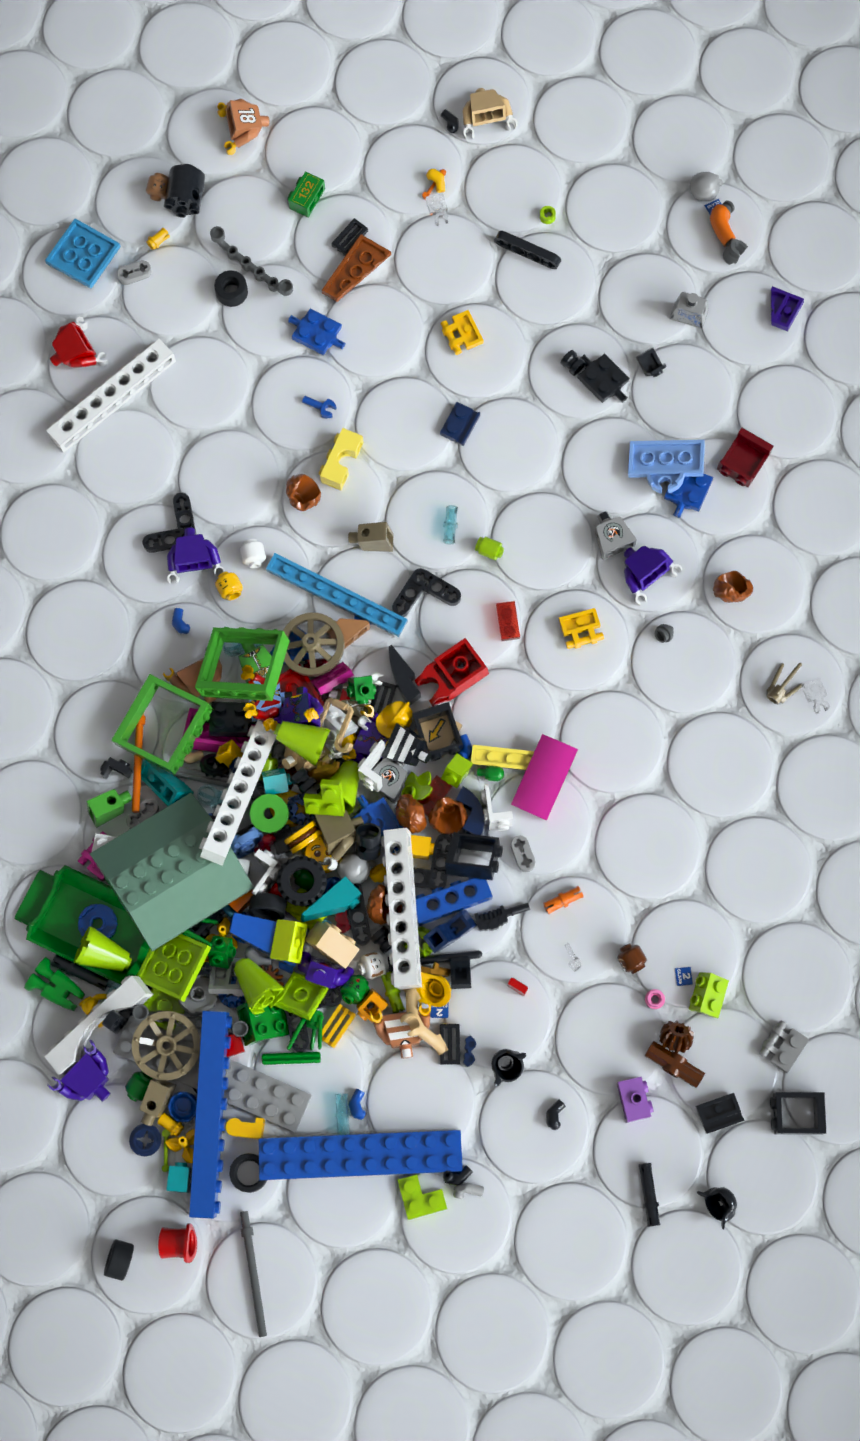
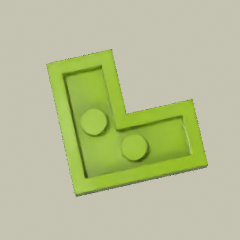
M322 779L320 783L321 795L305 793L303 798L305 814L344 816L345 806L341 780Z
M417 1174L398 1180L408 1220L447 1209L442 1189L422 1194Z

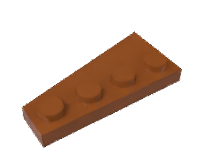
M361 234L323 287L322 294L338 302L390 257L391 251Z

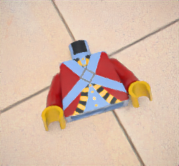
M245 665L242 668L241 678L243 680L250 678L249 684H264L266 678L253 673L254 670L250 665ZM278 682L273 700H250V703H247L243 708L246 711L245 717L248 719L252 717V722L258 720L265 721L269 718L274 719L280 713L284 700L293 696L292 691L281 692L280 683Z

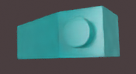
M144 760L141 767V780L167 806L190 793L194 794L182 780Z
M345 876L303 912L300 920L306 922L345 912L348 908L353 909L360 903L361 892Z

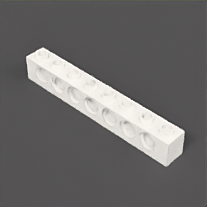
M160 339L156 342H151L146 350L135 355L130 363L123 365L114 376L108 377L103 385L96 387L87 398L81 399L76 407L66 411L57 422L50 424L46 431L51 440L64 453L176 362L173 352ZM151 358H156L154 362H149ZM136 370H142L140 373H135ZM123 381H128L127 384L121 385ZM114 392L112 396H107L108 393ZM100 404L99 407L93 408V405ZM81 415H86L84 419H78ZM66 427H72L69 431H64Z
M260 720L257 721L255 726L251 725L247 735L250 737L249 742L244 741L240 751L243 752L242 758L238 756L234 768H237L235 773L231 772L227 783L230 786L228 789L224 788L220 798L223 800L222 805L217 804L213 816H216L214 822L210 821L206 830L209 835L207 838L203 837L199 849H202L200 857L219 865H223L277 737L271 729L266 731L263 722ZM242 773H246V774H248L249 776H248V777L243 776ZM235 789H239V790H241L242 792L239 793V792L235 791ZM228 805L234 806L235 809L229 808ZM225 821L229 825H223L221 822ZM214 838H219V839H221L222 841H221V842H218V841L214 840Z
M407 828L383 830L384 836L381 837L382 848H385V856L382 857L383 866L386 867L387 874L384 875V884L388 888L385 902L389 906L387 924L390 926L391 931L388 934L389 945H392V953L389 954L390 964L393 965L391 983L399 990L422 987L411 831ZM396 846H400V852L393 855V849ZM401 865V872L394 874L395 867ZM402 884L403 891L397 894L395 889L398 885ZM400 904H404V911L397 913V907ZM405 923L406 930L399 933L398 927ZM403 943H407V950L401 953L400 946ZM404 963L409 964V969L406 972L401 971V966Z

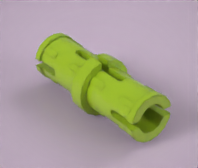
M387 972L386 975L381 976L386 989L385 996L389 998L392 1012L399 1013V1010H405L399 994L401 991L391 983V973L393 972Z

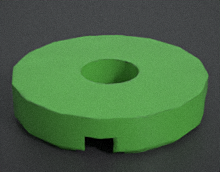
M274 794L261 795L254 800L250 808L251 822L255 828L265 833L278 832L286 825L289 818L288 805L282 798ZM268 808H272L275 812L274 817L271 819H266L264 816V812Z

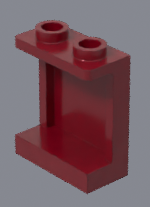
M742 427L723 459L720 460L717 470L723 476H729L734 479L737 484L749 488L771 454L774 446Z

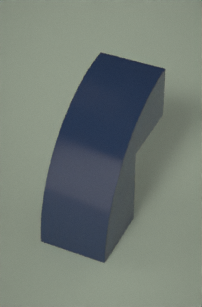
M462 786L456 802L462 803L464 808L471 811L463 827V833L482 835L484 829L482 806L477 797L470 790Z
M463 910L448 922L436 926L423 938L432 951L436 953L460 939L475 928L477 924L467 910Z

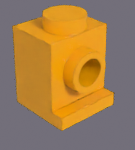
M371 988L364 1000L356 1006L357 1010H359L357 1014L363 1020L369 1019L373 1022L369 1012L371 1011L373 1016H377L379 1014L378 1008L382 1012L388 1006V1003ZM369 1002L374 1003L372 1008H367Z

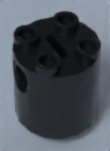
M191 164L171 167L164 207L175 212V215L180 218H185L186 215L199 214L205 174Z

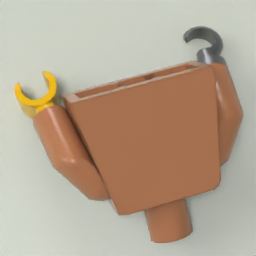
M204 658L176 673L172 668H169L172 672L171 675L166 676L163 673V676L173 686L198 697L200 693L195 688ZM220 660L216 667L213 682H219L222 677V664ZM203 697L204 700L208 703H211L217 699L213 697Z

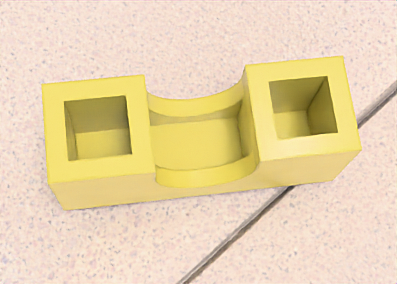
M342 428L340 433L336 434L334 438L335 445L333 449H329L326 456L327 462L319 470L321 483L338 490H342L349 475L348 468L340 465L339 460L345 456L356 459L364 443L362 435Z

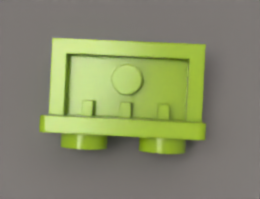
M699 972L695 981L694 992L690 999L689 1010L703 1013L712 1018H719L729 980L713 973Z

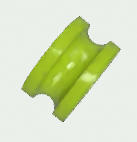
M544 206L540 210L541 222L551 224L555 221V209L552 206ZM545 213H551V217L549 215L548 217H545Z

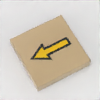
M446 715L420 723L429 751L444 748L453 743L454 736ZM455 721L458 731H460L462 724Z

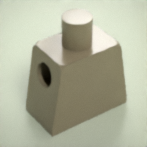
M387 522L359 524L358 532H349L348 534L349 544L358 543L363 551L393 552L394 534Z
M150 1080L139 1109L145 1112L141 1120L143 1124L152 1126L155 1118L160 1117L165 1112L176 1084L167 1080Z

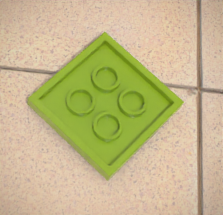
M180 934L156 950L151 951L150 949L137 976L146 985L185 1002L211 947Z

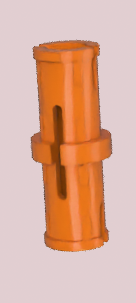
M576 886L564 894L561 892L558 894V897L544 902V908L553 905L546 910L548 914L563 906L566 908L569 906V903L583 898V893L580 892L574 895L581 890L579 886Z

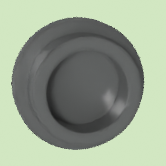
M667 624L659 625L654 633L656 639L661 643L671 641L674 628Z

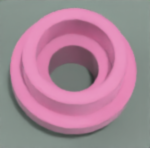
M652 989L647 992L645 1003L651 1009H659L665 1003V996L660 990ZM652 996H656L658 998L657 1003H653L651 1001Z

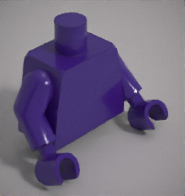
M89 1040L92 1044L91 1048H86L83 1045L86 1054L60 1081L56 1077H51L56 1081L54 1086L49 1084L47 1086L53 1091L57 1090L58 1093L68 1099L82 1101L86 1098L90 1100L95 1095L103 1102L111 1094L104 1087L109 1080L107 1077L109 1073L106 1058L96 1048L94 1041Z

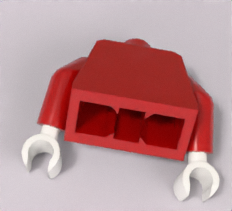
M79 316L76 319V323L71 322L59 328L55 340L52 342L56 353L50 357L51 362L55 366L63 363L69 367L78 368L93 366L96 363L100 366L108 364V360H100L106 357L104 352H100L97 357L94 356L96 353L83 332L88 327L83 317Z

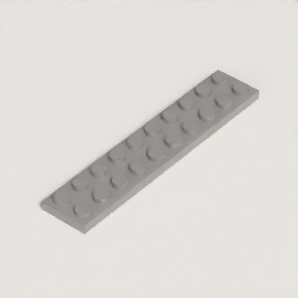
M132 1016L129 1017L113 1053L135 1062L132 1054V1039L135 1030L142 1021H138ZM148 1025L141 1037L158 1041L156 1034ZM160 1029V1031L162 1032V1034L165 1036V1035H166V1031ZM181 1039L176 1043V1045L191 1048L194 1046L192 1042ZM164 1042L162 1047L167 1050L170 1048V1043ZM139 1043L141 1058L156 1049L155 1046ZM174 1051L184 1067L192 1054ZM158 1054L145 1064L157 1072L161 1054ZM169 1055L166 1058L163 1073H171L178 1070ZM199 1057L188 1073L174 1080L197 1089ZM230 1059L229 1069H226L225 1077H228V1089L224 1091V1098H227V1103L296 1133L312 1095Z

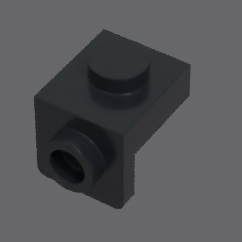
M650 348L636 357L645 376L657 377L667 367L665 363H661L654 348Z
M111 757L108 761H104L100 768V774L105 779L108 778L112 770L127 778H130L133 771L129 767L130 764L122 759L117 761Z
M287 824L278 832L271 833L276 837L274 845L277 855L291 852L290 849H292L284 842L286 838L292 835L289 824Z
M451 958V989L471 988L470 958Z

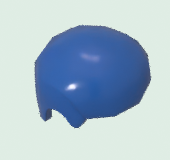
M185 1091L175 1093L168 1103L169 1114L177 1122L187 1123L196 1116V1097Z

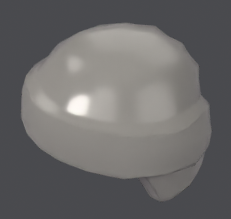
M700 172L692 177L690 191L700 201H712L717 197L720 186L724 183L717 174Z
M350 853L339 860L337 873L341 879L346 876L351 883L362 884L370 875V866L375 867L376 862L374 860H362L356 853Z

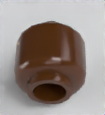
M629 943L620 948L621 953L617 958L625 972L634 974L646 967L647 958L639 945L631 946Z

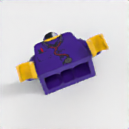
M297 687L296 696L286 698L278 716L274 719H266L263 725L266 731L270 729L275 731L277 724H282L283 721L321 727L320 715L323 713L324 708L318 699L307 693L308 689L306 687Z
M364 705L368 708V712L360 711V714L369 716L368 718L372 722L365 724L368 727L367 731L361 728L356 742L349 752V756H342L344 760L352 759V761L360 763L364 757L367 759L371 752L369 750L375 742L379 743L382 740L385 742V747L388 743L389 738L381 735L377 730L376 718L379 714L374 711L371 705Z

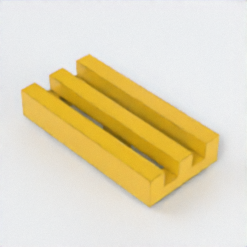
M339 1004L322 1029V1041L335 1048L356 1017V1014ZM341 1010L344 1011L338 1019V1021L336 1022V1024L334 1025V1027L332 1028V1030L330 1031V1033L328 1034V1036L325 1038V1033L327 1032V1030L329 1029V1027L331 1026ZM346 1015H350L349 1019L347 1020V1022L345 1023V1025L343 1026L335 1040L331 1042L330 1039L332 1038V1036L334 1035V1033L336 1032V1030L338 1029Z

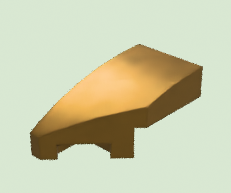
M318 761L317 769H313L307 774L310 777H314L317 780L316 783L320 784L322 779L329 780L337 772L340 762L334 761V763L329 764Z
M434 962L432 968L421 966V972L448 977L451 971L448 968L439 967V964Z

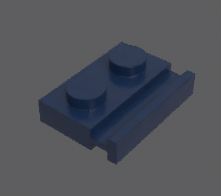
M456 402L440 431V435L464 446L480 417V412H475L472 408Z

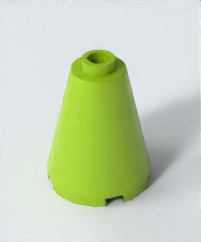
M283 721L282 724H277L274 734L277 735L276 740L316 766L330 729Z
M352 760L344 761L337 772L329 779L341 780L344 806L349 815L355 809L359 784L358 763Z
M90 926L82 937L80 948L77 949L74 963L123 971L124 968H129L132 958L129 957L130 953Z
M242 958L236 962L234 972L252 1014H261L265 1012L263 1008L268 1005L272 1008L282 999L285 994L283 986L250 958Z

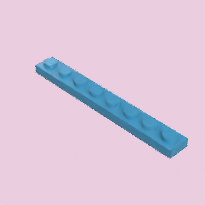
M274 553L266 567V571L363 620H367L369 623L397 637L400 636L408 622V619Z

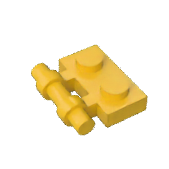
M469 310L452 316L453 324L451 325L446 320L440 323L443 328L442 332L449 341L448 345L455 355L462 353L460 346L463 344L469 350L484 343ZM458 331L460 337L457 339L453 334V332Z
M595 608L559 617L563 636L571 635L572 640L566 642L567 649L573 647L575 649L581 648V645L595 644L597 641L604 639L602 632L595 634L594 629L601 626ZM588 631L589 636L579 638L578 633Z

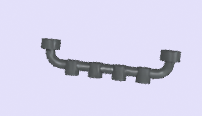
M216 226L211 229L210 236L212 241L218 243L227 252L230 260H238L243 270L252 271L257 281H265L270 291H277L283 296L292 294L293 284L290 280L284 279L278 282L277 278L270 277L265 273L263 267H257L251 262L250 257L243 256L238 252L236 246H230L224 241L225 232L223 228Z
M142 1004L135 1006L132 1012L133 1017L138 1021H143L148 1016L157 1013L149 1011ZM187 1017L197 1029H201V1027L196 1025V1021L198 1019L202 1020V1017ZM164 1018L163 1020H156V1022L162 1023L164 1021L169 1022V1018ZM175 1020V1024H176L177 1026H182V1025H184L183 1023H181V1024L177 1023V1021ZM237 1021L232 1024L231 1029L228 1028V1032H233L237 1037H243L248 1032V1025L244 1021Z

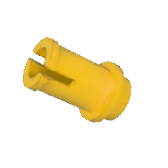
M161 228L155 235L149 236L146 243L152 250L158 249L159 245L169 238L170 235L165 228Z
M163 1113L157 1121L158 1125L171 1132V1136L175 1135L178 1137L184 1129L182 1122L175 1121L166 1113Z

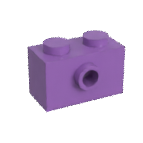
M642 1076L616 1083L626 1123L652 1117L651 1113L654 1112L651 1100H647L648 1086L646 1080H642Z

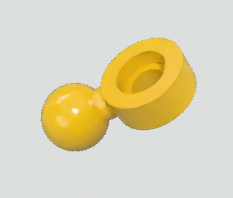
M383 863L375 866L370 871L369 877L375 883L383 882L384 875H387L386 867L383 866Z

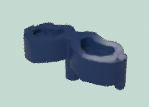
M471 1035L465 1039L464 1049L466 1053L463 1055L465 1067L471 1066L475 1061L471 1051L477 1044Z

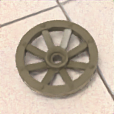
M321 613L301 614L292 619L283 629L288 638L291 632H293L302 639L291 642L288 645L287 650L302 647L294 660H291L288 652H286L284 659L285 664L297 674L309 677L323 675L331 671L343 656L345 647L343 633L339 625L327 615ZM314 621L325 623L321 629L314 633ZM307 622L306 634L297 628L298 625ZM331 628L337 639L320 638ZM310 640H314L312 644H308ZM321 645H337L333 657ZM316 652L328 661L323 666L317 668ZM306 653H309L310 668L298 665Z
M172 1011L154 1013L143 1020L135 1030L132 1039L133 1058L142 1072L154 1079H177L188 1073L198 1060L200 1054L199 1033L195 1025L182 1014ZM169 1018L166 1035L164 1036L155 1021ZM175 1020H178L187 1029L172 1038ZM148 1025L156 1034L158 1041L141 1037ZM191 1033L194 1044L193 1048L176 1045L178 1041ZM164 1042L170 1043L169 1049L165 1050L162 1047ZM139 1043L155 1046L156 1049L141 1058ZM174 1051L192 1054L184 1067ZM158 1054H161L157 1072L145 1064ZM169 1055L178 1070L171 1073H163L166 1058Z

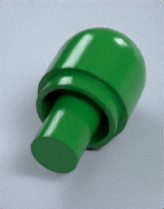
M486 766V769H477V776H484L485 780L500 781L504 777V770L499 766Z

